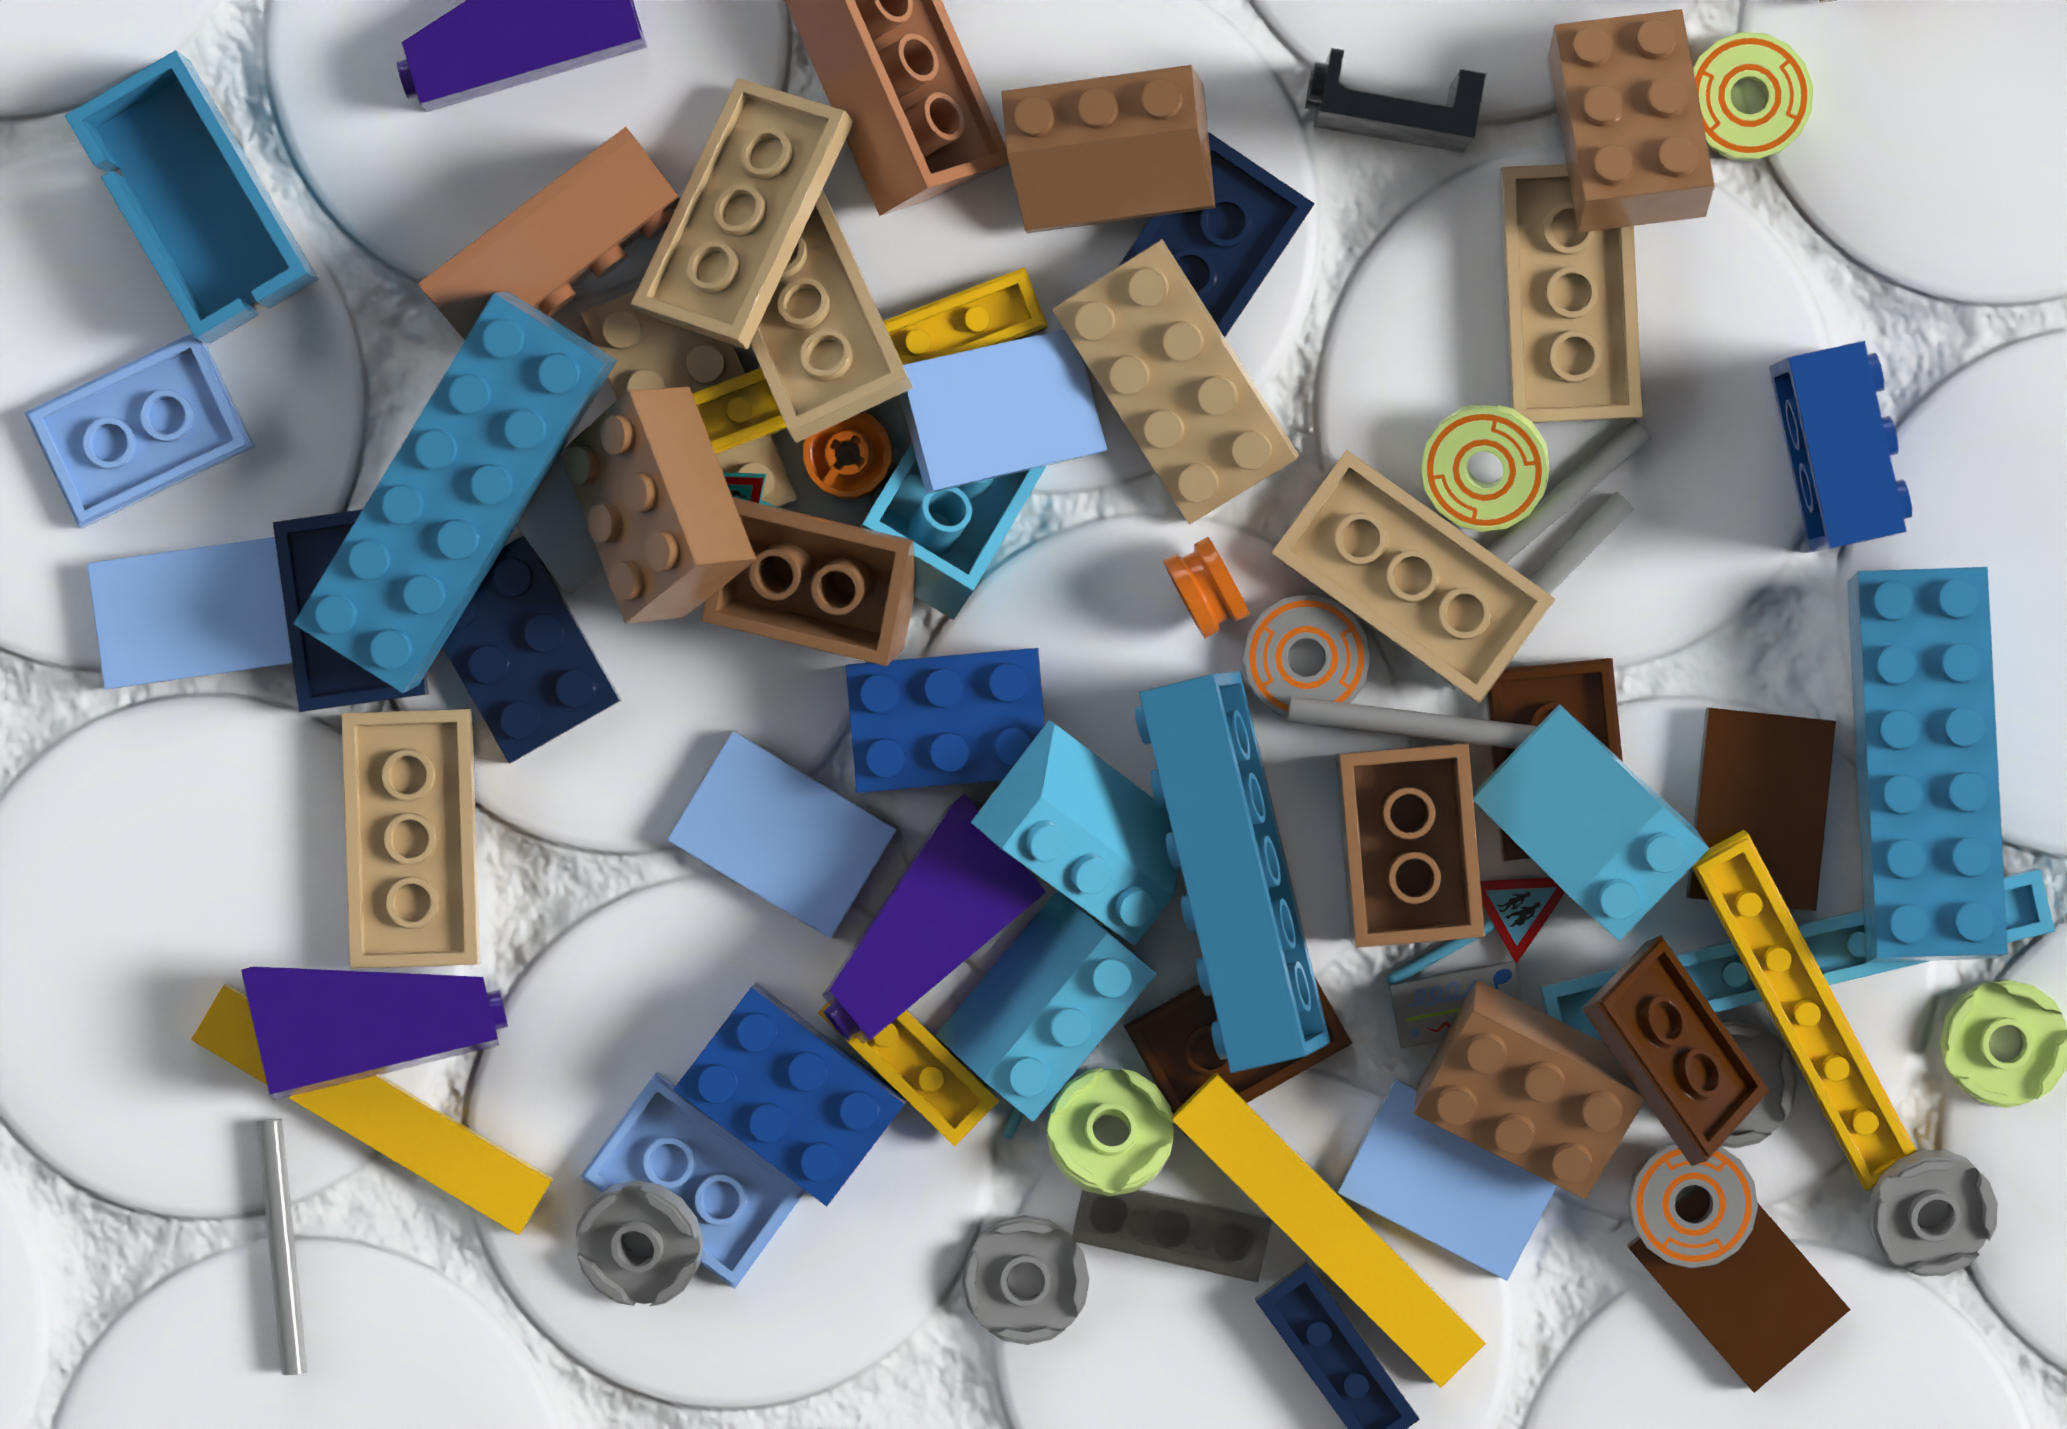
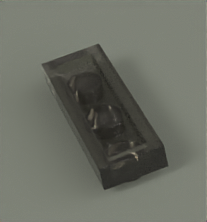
M1141 1188L1135 1192L1113 1196L1088 1192L1082 1189L1071 1241L1258 1283L1272 1219L1267 1216Z

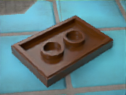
M1613 658L1506 668L1486 695L1488 720L1539 726L1560 704L1623 762ZM1491 746L1493 772L1515 749ZM1499 827L1502 860L1530 859Z
M1706 708L1693 827L1697 829L1708 848L1745 830L1755 845L1786 906L1789 909L1816 911L1836 721ZM1690 868L1686 897L1708 900L1692 868Z
M1661 935L1646 941L1582 1008L1584 1014L1691 1166L1707 1161L1769 1092L1763 1080Z
M1316 978L1331 1043L1300 1058L1231 1073L1228 1059L1221 1060L1219 1058L1212 1038V1023L1218 1021L1213 997H1206L1199 983L1123 1025L1157 1087L1171 1106L1173 1114L1215 1072L1248 1103L1353 1044Z
M1696 1185L1675 1203L1676 1212L1679 1217L1689 1221L1703 1217L1709 1209V1194L1701 1186ZM1759 1203L1751 1234L1736 1253L1715 1265L1688 1268L1667 1263L1649 1250L1639 1236L1627 1245V1248L1753 1393L1851 1310Z

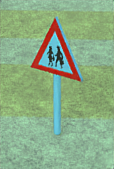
M1552 878L1480 881L1482 906L1489 916L1484 921L1485 935L1496 929L1516 965L1565 894V891ZM1479 938L1449 940L1389 973L1386 981L1389 985L1399 983Z

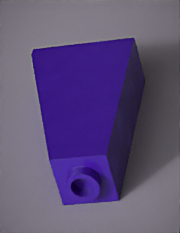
M466 0L404 40L402 46L407 60L397 62V69L406 97L408 99L418 97L419 104L429 112L646 48L647 45L634 0Z
M965 793L944 810L822 994L830 1004L824 1010L826 1017L846 1040H850L854 1035L862 1044L871 1040L1046 893L1045 889L1022 863L1001 849L971 823L979 810Z
M255 966L241 969L268 1090L273 1100L499 1046L496 1030L508 1027L500 990L487 993L483 977Z

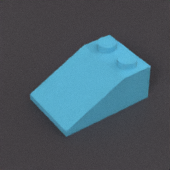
M911 443L860 528L913 540L916 580L915 597L954 620L983 576L1046 466L926 494L913 444Z
M1560 704L1473 793L1474 802L1580 907L1618 941L1709 850L1697 829Z

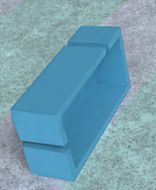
M175 50L65 115L93 165L106 172L105 175L101 176V179L196 339L211 344L257 317L259 314L253 306L255 302L270 309L319 280L191 61ZM120 169L123 176L115 173L114 171Z

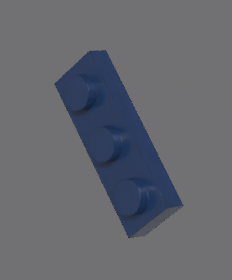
M1307 1261L1255 1297L1256 1303L1347 1429H1407L1420 1420L1415 1410Z

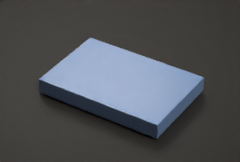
M1064 329L903 365L913 388L899 395L926 494L1084 458L1108 450L1084 360Z
M193 333L24 412L79 528L92 525L255 447L207 344L196 339Z
M275 537L87 563L104 689L292 664Z
M732 731L667 840L831 939L897 829L736 731Z
M656 1072L580 1177L600 1192L605 1191L614 1184L639 1180L662 1185L680 1196L698 1219L704 1240L701 1265L735 1289L803 1196L805 1190L673 1090L675 1085Z
M1395 1078L1336 1190L1337 1193L1508 1281L1557 1185L1415 1115L1414 1108L1417 1089Z

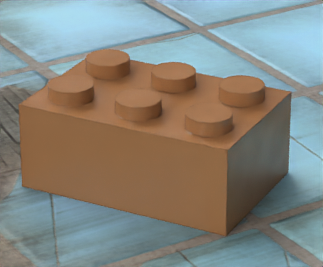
M1682 9L1554 25L1548 62L1578 233L1706 217L1715 184Z
M690 387L628 390L565 446L561 452L567 476L576 493L587 522L589 534L593 538L609 580L610 589L615 596L625 624L685 618L756 560Z
M1454 743L1336 753L1351 944L1356 948L1485 937L1469 744Z
M1477 980L1418 1082L1414 1114L1586 1200L1645 1102V1099L1605 1043Z

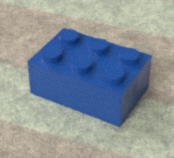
M1865 341L1788 357L1769 366L1809 551L1816 552L1907 532L1904 519L1912 517V504L1905 481L1903 479L1895 480L1890 456L1898 454V440L1891 417H1882L1876 392L1884 391V376L1878 355L1876 353L1868 354Z
M1038 648L893 660L888 666L871 662L845 665L856 793L1001 781L1045 726Z
M757 983L748 990L673 1089L826 1207L906 1103V1099L893 1086Z

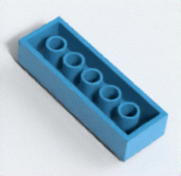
M511 292L494 293L301 610L294 625L401 693L419 686L618 360Z
M1988 567L1857 571L1847 582L1866 963L1996 959L2007 955L2008 943Z
M1241 671L1210 674L1139 692L1142 706L1135 709L1136 724L1145 745L1151 744L1157 769L1151 770V786L1158 806L1161 808L1167 807L1172 832L1166 834V847L1172 867L1176 871L1182 869L1188 895L1181 897V909L1188 931L1191 934L1197 932L1203 958L1197 959V976L1203 994L1206 997H1213L1218 1021L1212 1023V1038L1216 1052L1221 1060L1228 1059L1231 1073L1307 1056L1331 1042Z

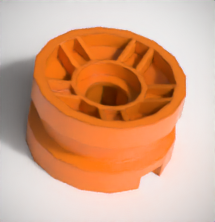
M861 412L806 438L803 443V462L809 477L825 493L839 499H859L874 493L887 480L893 466V445L886 429L872 415ZM852 442L859 447L861 459L857 464L843 466L838 462L836 452L841 444Z
M1209 537L1195 543L1194 552L1185 557L1175 554L1163 561L1174 586L1204 639L1218 632L1221 622L1229 618L1236 622L1250 614L1233 578Z

